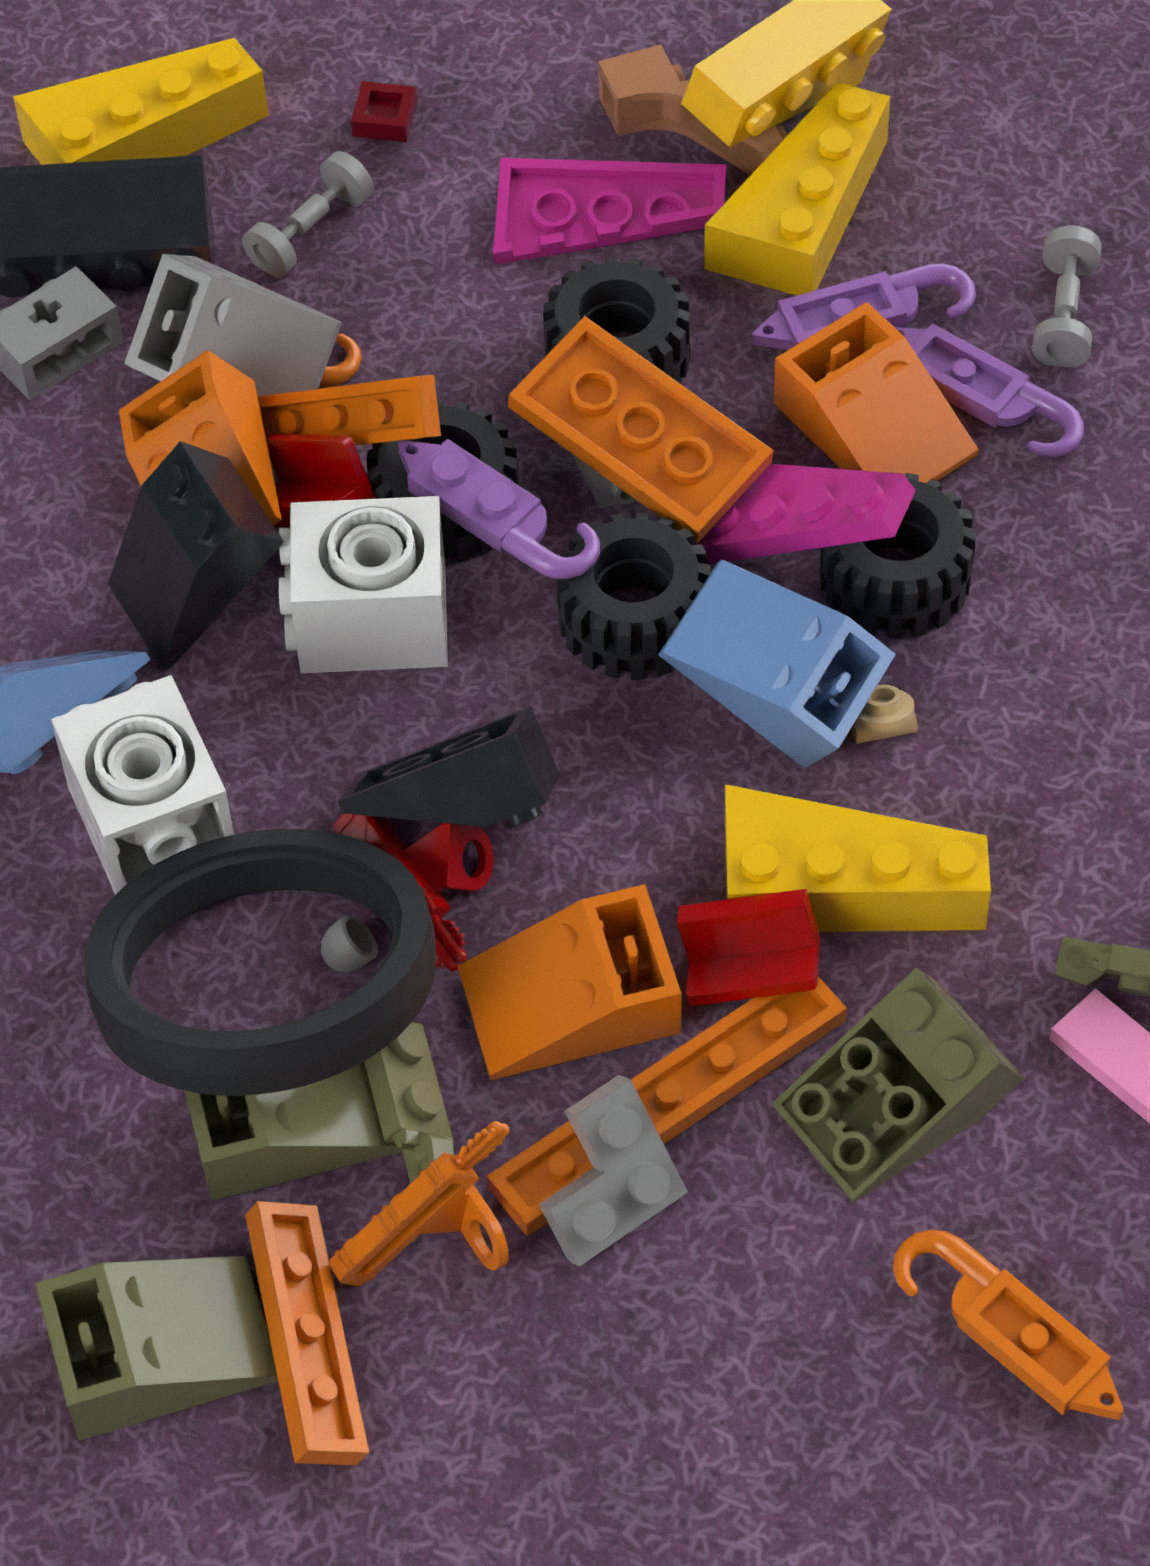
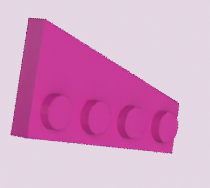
M501 158L493 248L494 264L571 253L704 229L705 224L725 203L726 164Z
M770 464L697 544L694 542V545L703 546L707 553V564L709 565L716 564L720 560L729 562L895 537L916 490L905 475L901 473Z

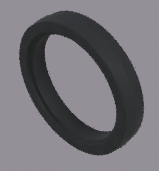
M271 829L234 834L198 844L156 863L127 883L108 902L93 924L85 949V978L89 1004L104 1041L112 1052L134 1071L160 1084L193 1093L224 1096L259 1095L307 1086L347 1071L371 1058L402 1034L416 1018L431 991L436 965L434 925L422 888L412 873L392 855L367 842L342 834L309 829ZM279 890H308L339 895L371 910L386 924L392 933L390 948L383 963L375 974L355 993L326 1010L278 1026L242 1031H212L186 1027L158 1016L146 1008L130 990L131 977L137 962L148 946L163 931L198 910L248 894Z

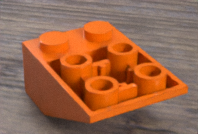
M868 302L860 305L775 358L773 404L840 469L892 472L904 475L905 473L919 475L918 481L927 483L930 479L940 480L978 455V447L907 339Z
M207 350L119 409L126 456L141 486L181 441L229 458L271 523L275 525L282 520L255 381Z
M645 884L581 899L458 965V973L490 1081L681 1034V991Z

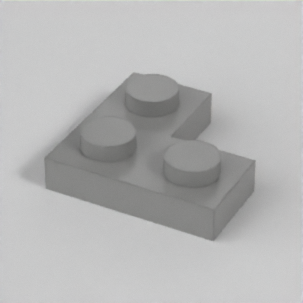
M621 1075L611 1079L564 1111L593 1168L539 1204L565 1256L571 1263L577 1266H581L688 1193L631 1079Z

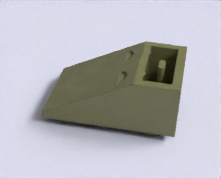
M916 967L781 1094L772 1105L849 1198L855 1202L982 1119L1024 1077L942 984Z
M365 1062L328 1079L280 1092L224 1096L184 1091L211 1201L402 1152V1149H399L396 1143L384 1141Z
M246 1256L101 1263L35 1283L67 1408L79 1441L278 1381L268 1329Z

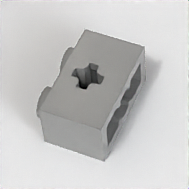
M77 266L58 278L46 282L41 288L10 307L0 310V371L29 401L124 342L117 306Z

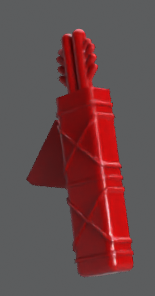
M342 813L333 825V829L337 834L356 838L382 849L401 862L416 878L422 888L434 925L435 967H440L441 969L446 967L451 972L456 971L459 963L464 962L467 958L466 952L461 947L465 945V941L462 940L464 935L458 933V927H452L454 926L453 920H442L451 908L444 900V896H441V891L444 888L476 891L486 885L491 876L494 863L493 848L488 835L479 827L442 823L406 848L407 845L401 841L385 817ZM469 841L475 844L478 852V866L471 877L465 872L462 862L463 850Z

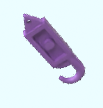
M944 263L929 264L888 275L886 271L777 301V311L752 333V344L789 350L865 302H868L894 327L906 328V324L914 320L918 312L917 291L940 285L951 286L960 293L959 301L946 311L949 318H955L965 314L973 306L976 297L975 285L967 273L956 266Z
M933 323L927 329L895 327L907 339L950 404L994 428L998 425L1003 427L1018 425L1028 420L1036 412L1054 421L1064 429V435L1060 440L1053 443L1030 441L1027 444V449L1039 456L1053 458L1063 456L1078 447L1084 436V422L1079 412L1065 400L1031 383L1029 375Z
M446 439L441 445L405 440L398 441V452L408 474V491L416 497L439 496L440 512L500 553L505 550L538 573L554 579H570L580 576L594 566L600 555V541L596 532L586 523H580L577 526V532L585 542L581 553L573 557L558 556L539 544L547 529L546 510L541 505L540 499L449 439Z

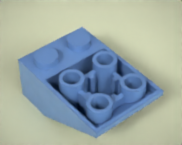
M720 560L658 655L796 763L807 768L839 749L896 654L847 615L727 561Z
M91 650L0 665V772L20 773L31 767L42 757L43 752L40 748L55 736L51 722L52 718L66 714L79 705L93 704L104 696L107 699L130 688L137 680L134 672L151 660L147 653Z

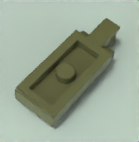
M1063 936L1057 960L1056 978L1083 988H1088L1098 980L1106 977L1119 979L1118 990L1150 997V950L1114 943L1110 946Z
M412 1022L387 1047L364 1061L384 1141L396 1143L397 1147L402 1149L410 1184L419 1176L422 1170H426L430 1166V1162L436 1160L444 1152L454 1155L453 1136L423 1024Z

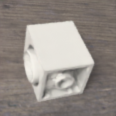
M439 496L291 503L290 528L279 529V535L284 541L279 547L281 565H285V577L279 578V604L281 615H285L286 650L298 652L300 672L320 673L448 667L446 568Z
M172 675L153 682L139 683L126 692L93 704L79 705L68 713L51 719L69 791L115 895L127 883L156 863L198 844L234 835L226 790Z

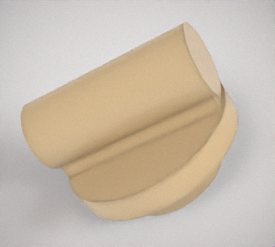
M877 685L851 727L855 743L860 744L916 733L918 725L913 698L908 693L894 686Z

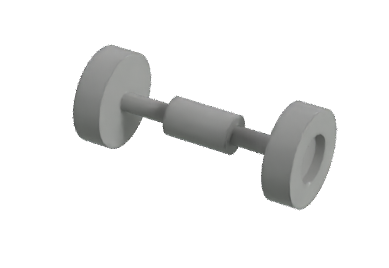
M335 151L320 165V175L327 190L322 195L313 194L287 218L288 226L280 232L268 223L257 222L243 235L242 244L244 250L255 266L275 278H282L297 263L295 251L288 240L295 234L300 236L305 234L330 210L329 203L335 197L352 207H358L372 195L374 186L369 173L350 154L343 151Z
M1062 226L1052 230L1044 240L1043 262L1045 266L1054 273L1064 274L1057 280L1054 305L1056 318L1041 322L1035 328L1033 335V355L1044 365L1075 368L1084 364L1091 354V331L1085 324L1073 319L1077 316L1080 279L1075 275L1086 276L1097 269L1100 264L1102 244L1094 232L1084 227Z

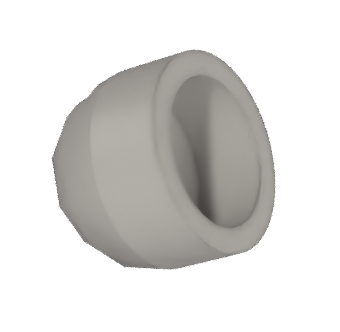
M351 915L343 916L330 926L321 941V955L325 963L338 972L349 973L361 969L378 954L377 943L370 930L359 919Z

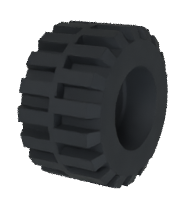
M618 257L605 258V263L595 264L592 260L581 264V271L578 273L569 270L561 276L562 285H553L550 289L548 302L544 303L543 309L545 356L586 316L607 332L624 331L633 333L634 335L617 339L678 383H680V377H686L690 358L689 300L686 293H681V284L673 276L664 278V269L655 264L648 268L644 267L640 259L630 258L628 262H618Z
M437 401L441 436L405 440L441 445L446 439H449L519 485L517 448L514 439L508 438V429L501 421L492 423V414L482 408L472 412L467 403L456 402L454 407L444 406V401ZM398 441L372 444L373 449L368 450L366 463L368 480L375 498L416 497L408 491V474L398 452ZM441 513L444 556L455 555L456 562L458 563L470 560L469 551L476 549L480 555L492 550L490 545Z
M905 473V477L916 492L895 537L823 547L820 549L819 582L821 591H826L827 604L833 610L841 608V613L847 615L853 621L859 620L863 622L862 628L875 636L877 629L880 628L888 630V638L901 639L902 630L911 629L914 637L927 634L928 623L930 622L939 629L949 622L950 612L959 613L964 606L965 595H969L976 542V530L972 529V515L969 509H961L962 499L954 492L942 493L943 484L933 479H930L927 483L918 481L919 475ZM896 547L911 550L921 557L908 561H892L881 558L873 552L884 548Z
M637 512L636 518L625 519L624 514L620 513L610 515L609 523L602 524L599 520L588 524L596 532L600 541V555L592 568L580 576L570 579H556L559 630L561 637H566V647L573 656L582 653V664L591 670L596 669L599 664L604 665L605 676L618 679L620 670L631 671V680L645 679L644 671L654 669L657 677L670 673V664L658 654L711 574L710 565L707 564L706 551L702 545H694V535L686 528L676 531L675 521L662 517L658 522L650 520L649 513ZM576 533L568 541L569 551H562L560 556L573 557L581 553L585 542L579 533ZM632 587L649 589L659 594L650 600L635 603L619 601L608 596L615 591Z

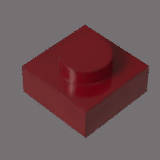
M362 81L351 119L352 137L407 142L417 106L416 87Z

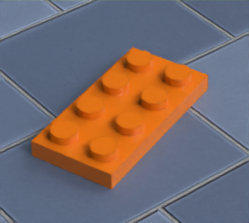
M586 316L572 328L508 396V407L660 518L665 517L675 521V529L679 531L686 528L694 535V542L696 544L772 463L774 450Z

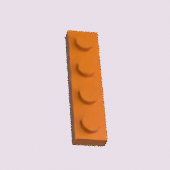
M434 375L257 396L266 439L272 434L350 436L355 446L441 436Z
M257 1201L245 1214L294 1463L357 1465L369 1454V1448L318 1207L315 1205Z

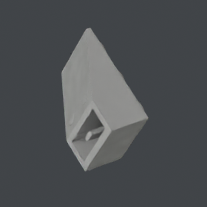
M162 254L124 365L162 381L209 350L253 379L257 396L318 389L342 322L196 256Z

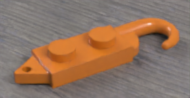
M929 1229L917 1232L901 1243L894 1255L893 1273L897 1284L908 1296H915L918 1293V1286L911 1278L910 1267L914 1259L922 1254L929 1253L940 1256L963 1275L956 1284L951 1300L952 1316L957 1322V1327L1060 1414L1064 1415L1070 1409L1121 1420L1124 1409L1108 1370L1111 1357L1006 1269L1001 1272L962 1238L948 1231ZM1102 1400H1108V1401H1110L1112 1404H1111V1405H1104V1404H1102L1101 1401H1102Z

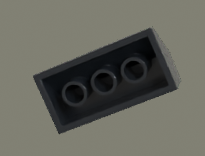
M203 155L0 167V295L14 298L24 294H31L41 288L46 282L58 278L76 266L99 289L117 288L129 291L138 287L152 285L162 254L196 256L215 265L214 225Z

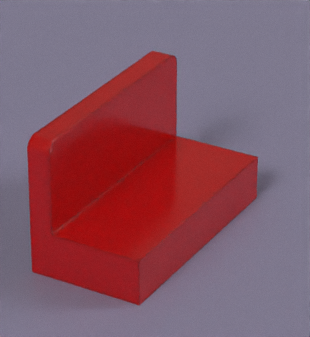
M272 434L266 439L269 457L279 480L275 484L282 520L273 525L274 527L290 528L291 503L376 499L355 444L350 436Z
M807 889L678 907L677 926L689 960L686 996L691 1006L805 992L817 988L821 937Z

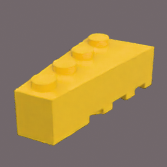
M793 0L695 65L681 104L729 147L750 137L758 136L763 131L814 107L837 82L854 87L860 84L872 56L876 54L885 41L886 35L883 33V29L892 9L882 0Z
M235 38L13 96L22 140L41 165L187 156L269 116L263 71Z
M837 82L705 224L704 269L796 296L816 291L887 143L890 96Z
M725 784L726 899L807 889L819 932L986 930L991 894L987 835Z

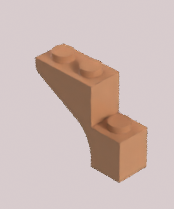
M661 44L598 61L599 99L618 136L644 130L677 132L691 138L749 175L761 165L787 136L782 123H779L763 131L758 136L750 137L729 147L681 104L690 79L685 80L679 64L671 65Z

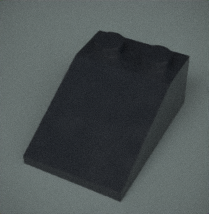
M180 441L142 484L108 585L160 668L167 670L175 665L284 541L229 458Z
M530 706L359 773L338 800V804L343 814L483 827L504 820L507 828H511L531 821L542 814L540 806L546 804L547 800H549V796L560 774Z

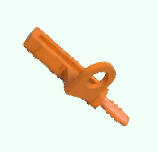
M493 1121L485 1129H482L481 1133H475L474 1139H469L467 1146L463 1145L457 1155L444 1152L436 1160L430 1162V1166L426 1170H422L410 1185L395 1195L388 1205L382 1207V1211L378 1215H374L362 1230L354 1237L348 1239L343 1247L334 1253L335 1255L330 1259L329 1265L340 1283L359 1287L375 1278L385 1266L420 1234L461 1231L481 1263L487 1269L495 1271L506 1266L509 1257L506 1238L495 1215L474 1186L479 1177L473 1170V1167L480 1160L487 1158L489 1153L495 1151L496 1147L502 1144L505 1137L509 1134V1126L505 1123ZM480 1223L484 1226L489 1235L492 1244V1251L489 1249V1247L483 1239L480 1230Z

